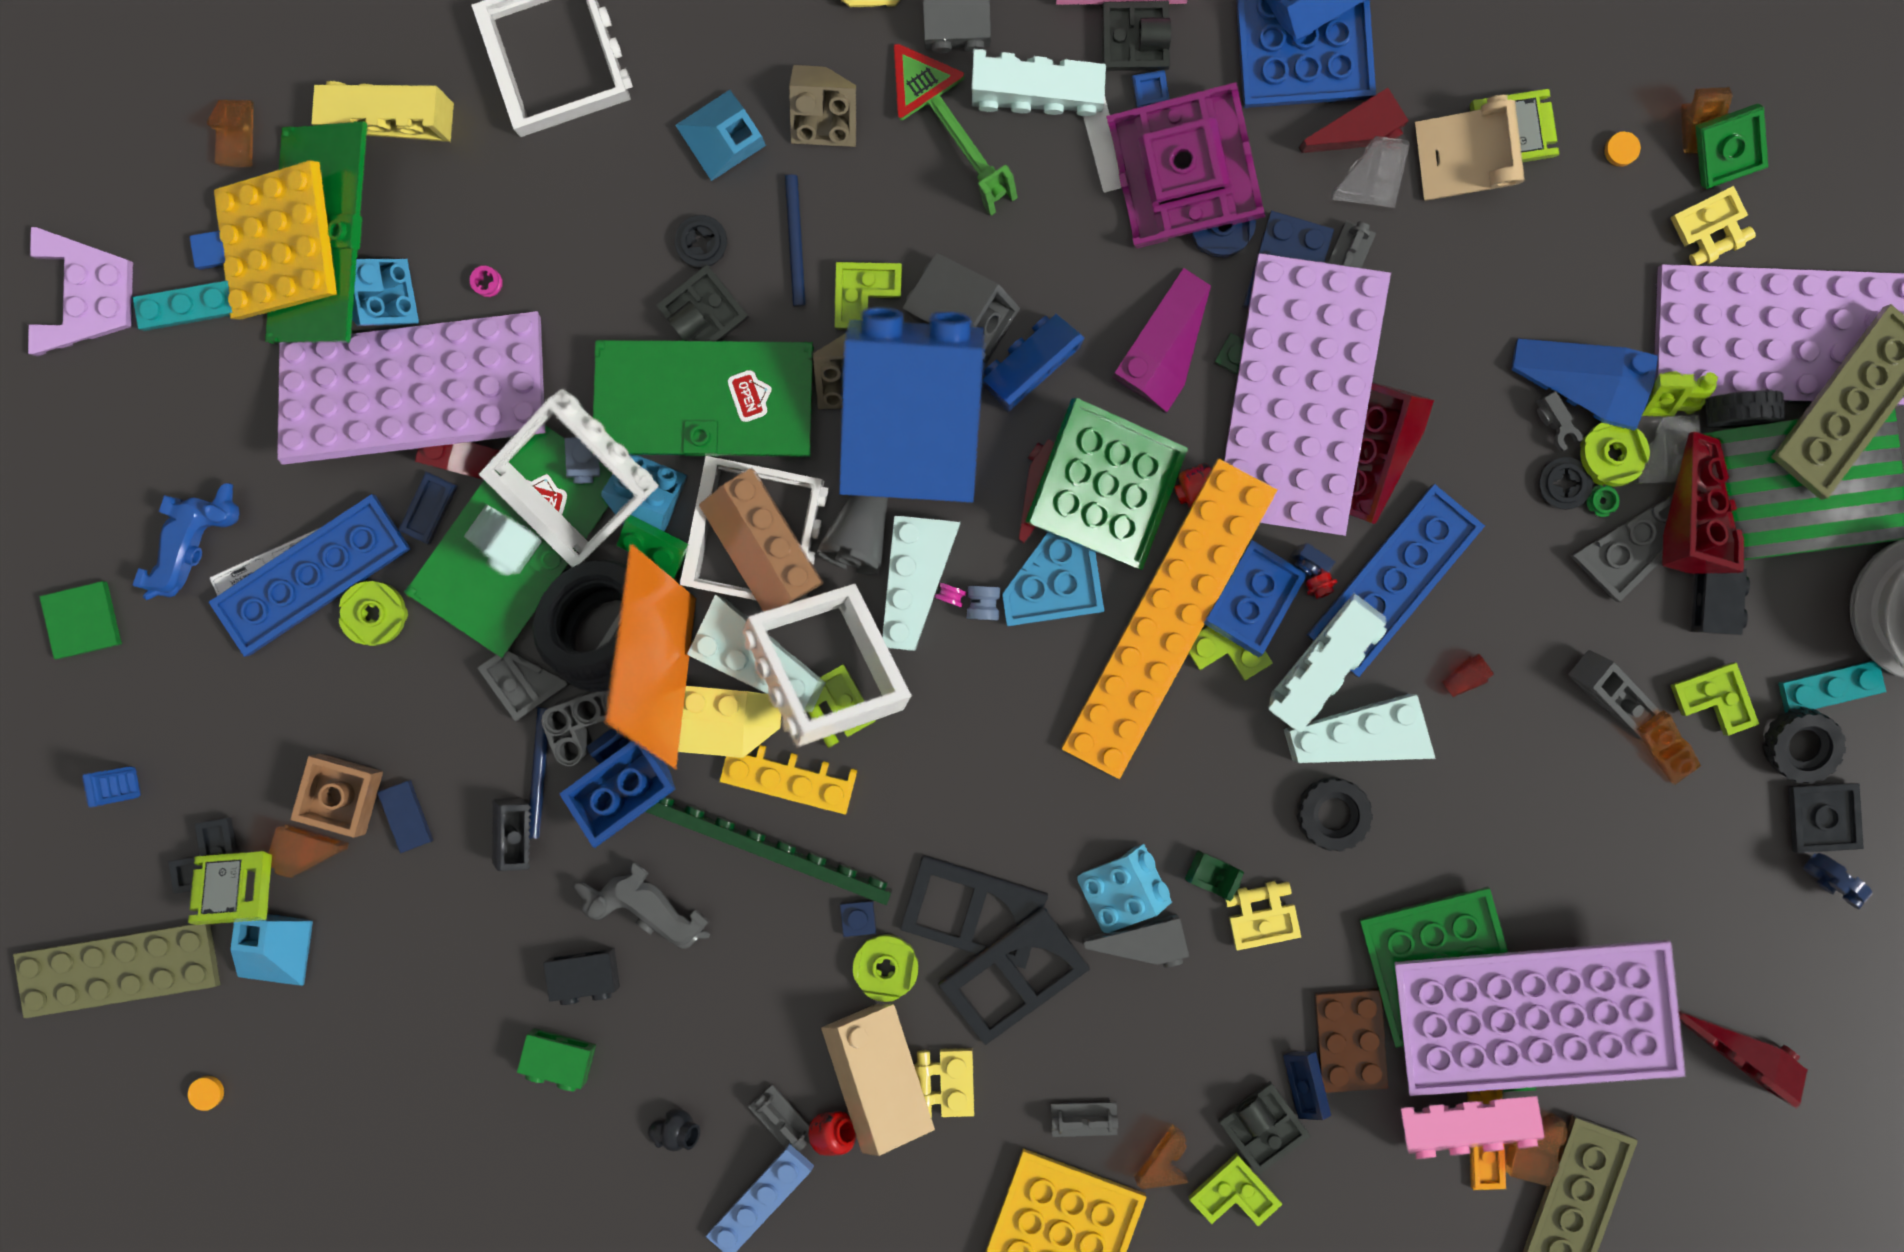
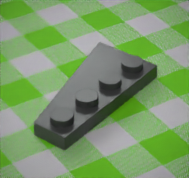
M1673 495L1570 555L1615 602H1621L1662 561L1663 533Z

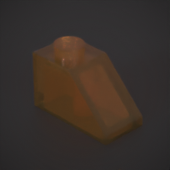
M288 824L276 827L269 854H272L271 867L275 868L274 873L292 878L347 850L349 843Z

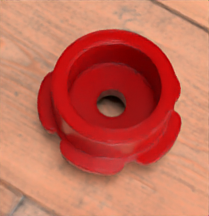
M1330 572L1311 578L1305 582L1309 590L1307 595H1315L1316 599H1321L1334 592L1333 586L1337 583V579L1333 580Z

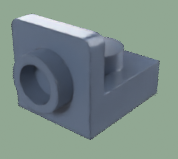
M578 437L565 438L566 478H573V484L593 483V477H600L599 458L592 454L591 450Z

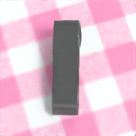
M587 691L561 700L543 713L541 719L542 726L554 757L560 764L573 766L588 755L587 746L591 744V740L586 726L607 719L611 691ZM585 701H590L595 705L596 714H591L586 710ZM556 711L563 713L566 717L565 725L557 721L555 717ZM567 742H573L577 746V755L568 750Z

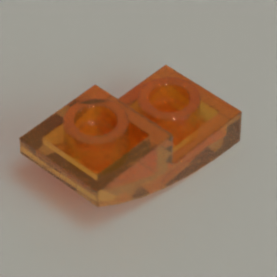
M1662 710L1637 728L1648 750L1674 785L1701 767L1691 744L1682 738L1672 716L1666 711Z

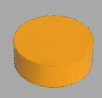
M1623 131L1616 133L1606 142L1604 153L1609 163L1614 166L1624 167L1637 159L1641 146L1634 134Z
M203 1076L195 1080L188 1089L190 1104L201 1111L214 1108L224 1097L222 1083L213 1076Z

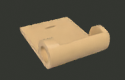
M1497 95L1488 98L1487 104L1482 105L1481 110L1415 122L1425 201L1507 187L1525 181L1515 100H1508L1507 95Z

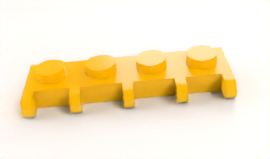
M763 745L759 746L757 756L746 755L744 758L726 756L720 778L722 783L847 814L858 771L851 768L848 780L827 775L829 762L823 761L820 773L795 767L798 754L791 753L788 765L764 759L766 746Z

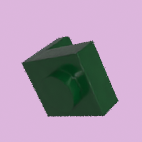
M1198 850L1184 880L1215 893L1225 900L1231 901L1235 892L1240 887L1244 872L1223 860Z

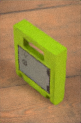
M1550 89L1507 95L1508 100H1515L1522 162L1559 156V148L1547 149V145L1558 142L1552 102L1540 103V100L1551 96ZM1488 98L1473 100L1469 104L1470 111L1481 110V106L1487 104Z
M261 851L196 856L194 864L202 866V869L193 870L189 910L198 911V915H190L188 923L203 925L267 920L272 854ZM248 870L255 873L253 901L245 902Z

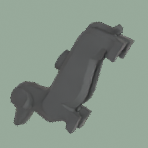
M636 862L630 866V874L612 878L600 892L584 882L573 886L583 900L582 912L586 917L594 921L606 918L617 908H626L639 917L636 924L651 935L655 930L680 949L689 948L698 939H708L710 937V933L703 930L710 920L697 910L693 911L690 915L691 921L684 915H679L659 888L644 882L649 872Z

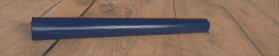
M792 174L785 176L793 307L806 306L798 175Z
M537 707L529 806L531 807L529 812L531 815L528 817L531 820L528 823L531 827L528 830L531 833L528 836L529 838H540L548 739L541 722L543 713L548 709L545 707Z

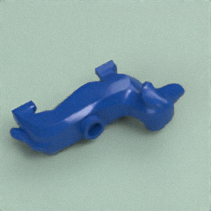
M225 483L221 485L212 502L199 498H189L184 501L180 498L164 495L159 512L168 515L169 519L165 521L160 532L157 564L151 570L150 575H148L147 570L138 568L133 582V586L147 590L143 595L145 600L157 595L165 597L175 596L186 583L192 566H196L201 560L202 549L199 548V544L204 530L211 526L222 528L237 523L240 510L233 502V484Z

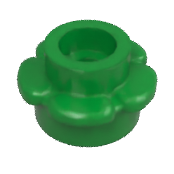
M1597 485L1592 488L1590 497L1586 500L1587 507L1590 511H1594L1596 516L1607 517L1611 512H1615L1618 509L1619 495L1611 486L1603 487L1602 485ZM1601 498H1604V499H1605V503H1604V504H1602V503L1600 502V499H1601Z

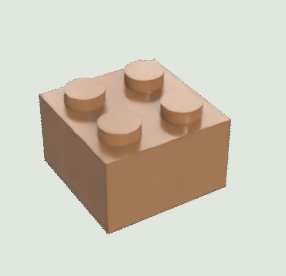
M324 754L308 756L290 820L353 838L366 834L383 771Z

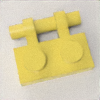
M1734 186L1670 217L1684 247L1695 241L1699 246V251L1689 256L1693 266H1698L1704 262L1710 264L1718 260L1719 255L1729 250L1736 251L1744 247L1747 241L1756 236L1751 226L1741 230L1737 223L1738 220L1748 216ZM1723 228L1726 238L1714 243L1710 234Z
M1275 881L1265 883L1264 887L1247 890L1246 887L1239 888L1231 901L1225 900L1227 907L1239 905L1241 914L1229 917L1234 945L1237 951L1301 938L1295 905L1281 906L1280 902L1281 896L1291 894L1289 882L1276 884ZM1268 899L1269 909L1252 912V902Z
M972 1048L940 1049V1062H930V1051L928 1050L917 1051V1063L914 1064L930 1116L932 1117L931 1105L941 1104L942 1117L974 1116ZM931 1075H940L941 1091L931 1092Z

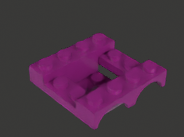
M1236 82L1106 116L1114 144L1120 183L1128 209L1133 243L1136 249L1166 242L1169 238L1230 223L1235 225L1265 217ZM1180 152H1188L1193 156L1192 164L1186 169H1178L1174 165V158ZM1224 186V189L1160 204L1162 201Z

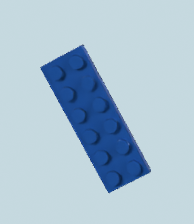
M1436 484L1431 485L1309 631L1307 636L1314 641L1353 593L1386 617L1384 628L1387 630L1377 644L1371 643L1364 651L1365 657L1355 670L1350 669L1353 675L1360 677L1485 525Z
M371 494L208 603L243 656L248 657L344 594L353 585L364 581L411 550V548L376 495Z

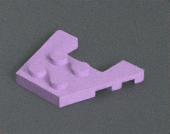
M31 227V257L36 259H64L63 325H29L28 354L40 356L56 348L62 349L88 338L94 339L131 327L133 262L40 228Z

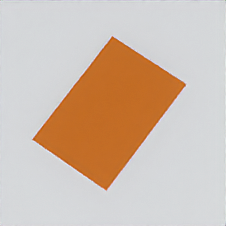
M631 544L607 723L676 769L689 665V655L687 653L691 647L696 597Z

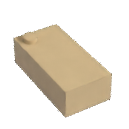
M875 1004L821 1027L862 1153L880 1156L935 1130L894 1004Z

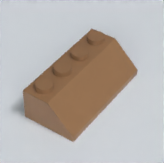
M753 468L725 483L699 504L763 612L791 604L824 584Z

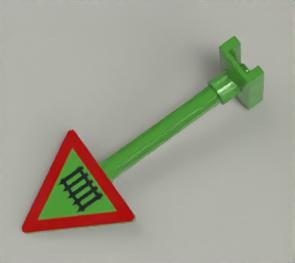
M895 44L894 56L899 119H906L925 105H929L977 172L983 206L992 216L996 213L994 202L1006 194L1012 202L1018 198L1015 181L1007 165H1004L997 171L993 166L988 165L940 97L944 92L964 80V73L903 45Z

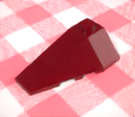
M1372 382L1349 515L1376 524L1425 432L1434 403L1433 399Z
M1695 431L1688 434L1663 533L1662 566L1685 573L1744 572V537L1742 529L1736 530L1732 511L1737 510L1735 500H1729L1725 482L1728 480L1729 475L1720 439Z
M1678 1009L1679 1022L1766 1091L1795 1108L1800 1105L1807 1069L1797 1062L1801 1057L1784 1044L1779 1048L1764 1040Z

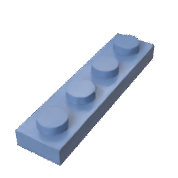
M789 1144L710 1229L706 1237L723 1252H737L807 1177L814 1165Z

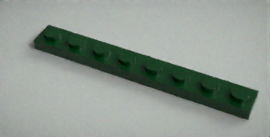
M670 796L664 797L645 811L886 906L890 898L892 889L888 888V882L881 878L870 875L869 879L857 876V870L850 866L839 864L838 868L826 863L827 858L813 852H809L807 856L795 851L797 848L795 845L782 840H778L777 844L765 840L766 834L748 828L747 832L734 828L736 823L729 819L717 816V819L713 820L704 816L705 811L688 804L686 808L673 804L675 799Z

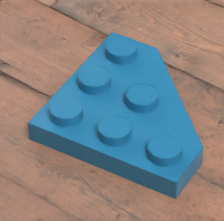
M1048 532L1002 594L1007 626L1104 612L1096 553Z

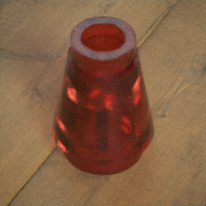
M1478 653L1474 657L1469 656L1442 682L1454 698L1457 695L1489 683L1488 679L1494 673Z

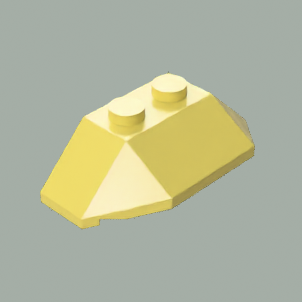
M686 686L678 752L744 758L780 729L782 715L779 708H775L772 705L769 694Z

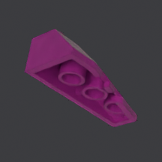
M1183 268L1112 377L1165 413L1168 412L1185 386L1211 285Z

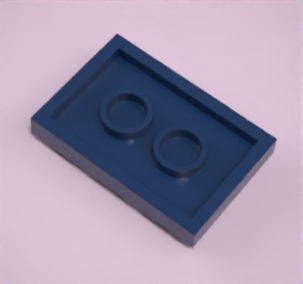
M1271 211L1258 254L1324 263L1334 229ZM1255 261V264H1254V268H1253V271H1252V275H1251V278H1250V281H1249V285H1248V288H1247V292H1246V295H1245V298H1244V302H1243V305H1242V307L1248 308V309H1249V303H1250V297H1251V291H1252V285H1253V279H1254L1256 261Z

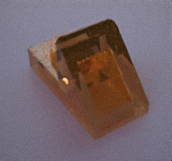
M1729 87L1696 89L1693 102L1682 104L1684 153H1698L1695 125L1728 114L1733 96Z
M219 100L207 121V125L216 130L215 163L217 165L252 167L253 101Z
M1172 1125L1134 1176L1137 1186L1141 1189L1188 1183L1186 1175L1171 1164L1172 1160L1176 1162L1180 1159L1187 1147L1185 1144L1187 1139L1184 1132L1175 1125Z

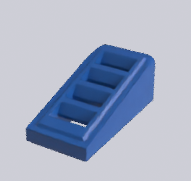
M133 766L84 774L82 777L89 808L140 797L137 773Z

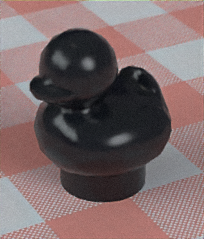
M672 1109L666 1113L665 1121L658 1120L649 1126L648 1136L657 1148L664 1146V1148L673 1152L683 1148L690 1150L699 1140L700 1126L693 1123L692 1117L687 1111Z

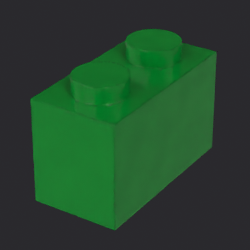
M533 1028L526 1035L517 1073L525 1075V1079L531 1082L544 1083L546 1080L557 1083V1087L562 1090L576 1091V1088L581 1089L587 1082L596 1044Z

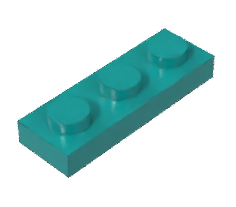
M228 280L133 297L138 329L147 331L230 316L232 309L228 302Z
M1873 660L1778 683L1785 713L1792 708L1800 709V707H1807L1811 710L1887 692L1881 667Z

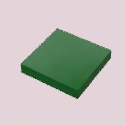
M1759 103L1695 125L1701 186L1705 189L1768 168L1764 106Z
M97 582L39 596L54 660L122 645L107 582Z

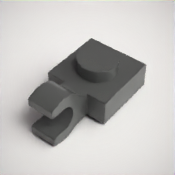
M1556 391L1536 401L1539 407L1537 413L1542 422L1547 426L1550 425L1552 429H1556L1554 444L1559 451L1562 452L1568 449L1564 442L1566 434L1571 435L1575 443L1583 440L1581 432L1572 424L1571 420L1573 418Z

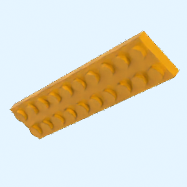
M1217 458L1061 746L1062 750L1118 779L1121 778L1203 628L1204 620L1220 597L1273 500L1277 489Z

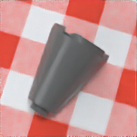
M850 495L820 542L817 550L819 552L818 555L840 568L846 569L848 565L858 567L856 573L877 575L882 562L888 497Z

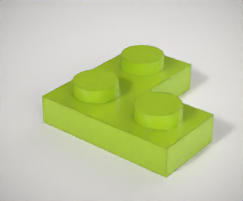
M836 262L835 329L847 330L849 320H861L862 311L869 307V298H901L902 263Z
M1208 626L1200 631L1189 651L1190 657L1199 670L1228 654L1245 681L1273 664L1266 651L1258 658Z
M1736 662L1728 663L1670 685L1681 716H1688L1713 706L1723 735L1729 736L1759 725Z
M1237 1153L1188 1196L1189 1200L1211 1224L1237 1203L1259 1227L1282 1206L1281 1201Z

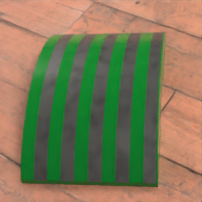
M1895 409L1830 497L1823 500L1815 496L1771 458L1798 420L1703 433L1704 435L1720 439L1729 475L1728 480L1725 482L1729 500H1735L1737 510L1732 511L1736 530L1742 529L1744 537V560L1904 539V472Z

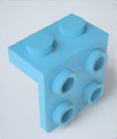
M1144 844L1133 847L1116 860L1082 872L1077 878L1100 929L1104 933H1110L1155 917L1172 903L1169 889L1162 882L1155 868V860Z

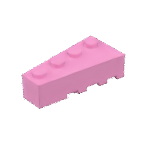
M1537 1096L1489 1101L1490 1104L1466 1102L1457 1104L1456 1108L1433 1105L1423 1108L1421 1112H1414L1413 1107L1401 1108L1408 1153L1416 1154V1159L1435 1158L1436 1151L1449 1150L1450 1156L1470 1154L1469 1148L1483 1146L1484 1152L1504 1150L1503 1144L1517 1143L1518 1148L1537 1147V1140L1544 1139Z

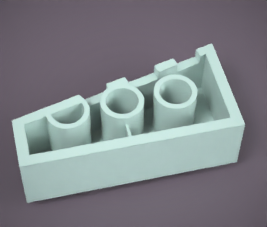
M974 49L972 106H976L980 111L995 112L998 111L999 107L1011 108V111L1015 113H1029L1031 109H1044V113L1050 115L1063 114V111L1067 110L1077 111V114L1080 116H1094L1096 112H1102L1104 106L1106 64L1064 59L1060 61V65H1053V60L1040 56H1034L1025 62L1016 58L1014 53L1001 52L999 57L990 58L986 57V50Z
M487 504L464 536L482 552L491 557L488 564L504 575H510L512 572L520 574L542 542Z
M894 516L882 637L887 648L916 650L959 530L960 522Z
M1353 593L1271 692L1268 709L1301 734L1308 723L1321 711L1329 696L1334 695L1344 682L1343 678L1350 669L1355 670L1365 657L1364 651L1371 643L1377 644L1387 630L1384 628L1386 617Z
M715 595L687 655L769 694V687L765 679H761L756 671V660L752 651L747 650L744 646L746 639L742 631L748 617L735 608L726 598ZM768 635L805 712H812L826 682Z
M1405 694L1311 721L1301 734L1292 727L1284 729L1292 761L1297 763L1436 759L1418 695Z

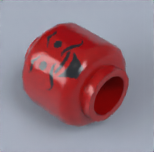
M1202 463L1180 472L1178 476L1179 485L1174 486L1180 505L1187 503L1188 507L1191 508L1212 469L1208 464Z
M833 1111L818 1114L809 1126L808 1136L813 1150L820 1155L835 1156L848 1153L854 1147L857 1139L850 1115L845 1112Z

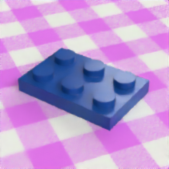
M1251 540L1220 597L1203 623L1259 658L1265 652L1308 574Z

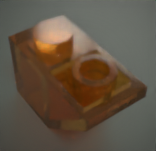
M1552 1113L1541 1118L1544 1139L1537 1140V1147L1518 1148L1517 1143L1508 1144L1505 1156V1171L1511 1177L1550 1187L1551 1179L1556 1177L1559 1169V1159L1557 1158L1559 1148L1565 1144L1567 1138L1566 1122L1558 1115Z

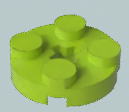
M1600 423L1591 429L1580 443V456L1583 467L1588 475L1592 477V481L1598 485L1617 487L1634 481L1643 473L1645 464L1650 457L1648 441L1638 428L1634 431ZM1610 445H1613L1615 450H1621L1622 455L1618 457V461H1614L1613 458L1609 457Z
M378 581L360 582L353 585L344 593L339 607H341L339 624L342 631L349 639L362 645L377 646L392 641L402 631L408 617V610L400 593L389 584ZM367 606L379 608V618L377 621L374 619L367 621L365 618L368 615Z
M883 934L867 939L857 951L853 962V976L856 983H858L859 987L869 998L876 1001L890 1002L899 999L910 991L918 976V959L913 947L895 935ZM884 959L890 960V965L895 966V971H890L886 977L882 976V971L876 968L877 963H883Z

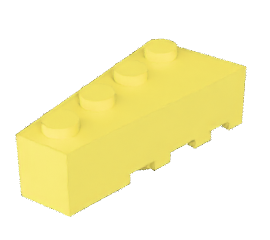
M327 81L326 85H314L311 124L314 126L363 121L367 123V136L451 142L454 103L437 86L346 85L341 82Z

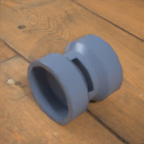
M968 586V597L971 599L970 607L967 608L966 619L999 620V610L996 608V601L1000 598V588Z

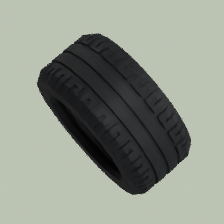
M595 560L576 565L551 583L542 595L536 608L533 622V639L537 652L544 662L573 686L585 691H611L619 631L608 643L597 650L588 652L576 651L575 635L580 623L591 610L604 602L613 600L623 601L628 566L620 562Z

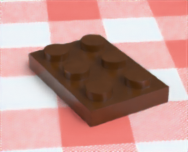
M1379 988L1314 993L1318 1058L1325 1092L1388 1089L1383 1005Z

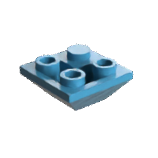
M728 90L675 125L711 181L766 146L762 135L731 90Z
M357 259L352 321L357 326L419 323L407 259Z
M629 455L641 468L646 469L651 474L653 480L659 485L631 515L665 531L683 490L687 475L641 456ZM613 473L603 488L601 496L616 515L635 494Z
M267 914V920L234 922L230 950L237 976L303 986L305 984L313 920Z

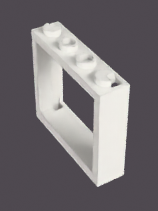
M484 0L472 4L513 129L520 137L631 100L628 89L633 87L626 68L621 70L617 58L622 57L616 37L610 39L607 27L612 26L609 14L605 6L600 8L597 0H586L615 88L527 117L495 19L551 0Z
M564 389L549 398L479 473L572 568L580 565L659 487L651 474L646 469L641 468L629 456L628 451L605 432L602 424L593 419L580 406L578 400ZM553 414L635 494L589 542L509 463Z
M706 456L680 585L756 600L748 588L699 579L710 526L699 504L717 490L721 471L742 474L748 469L753 468L760 479L811 489L800 545L813 565L815 552L810 551L813 538H819L822 520L817 519L819 506L825 507L828 496V488L823 487L824 481L819 478ZM807 594L794 602L807 599Z
M856 584L752 615L747 619L742 631L746 639L744 646L747 650L752 651L756 660V671L761 679H765L769 687L771 703L775 708H779L783 717L784 730H789L797 747L902 711L911 698V694ZM839 608L882 696L809 721L766 631Z

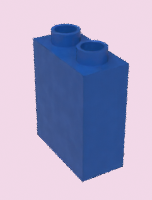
M869 308L863 310L861 320H849L845 339L840 494L973 502L984 328L971 327V318L968 315L957 312H937L930 316V324L902 323L903 314L895 309Z

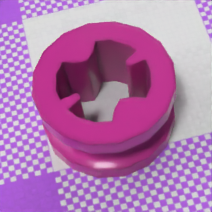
M479 266L470 275V285L479 295L492 297L500 292L502 278L493 268ZM487 273V276L493 278V282H490L488 289L485 290V287L479 285V281H482L484 279L483 274Z
M939 583L941 591L939 594H935L934 598L962 607L961 597L966 596L967 592Z

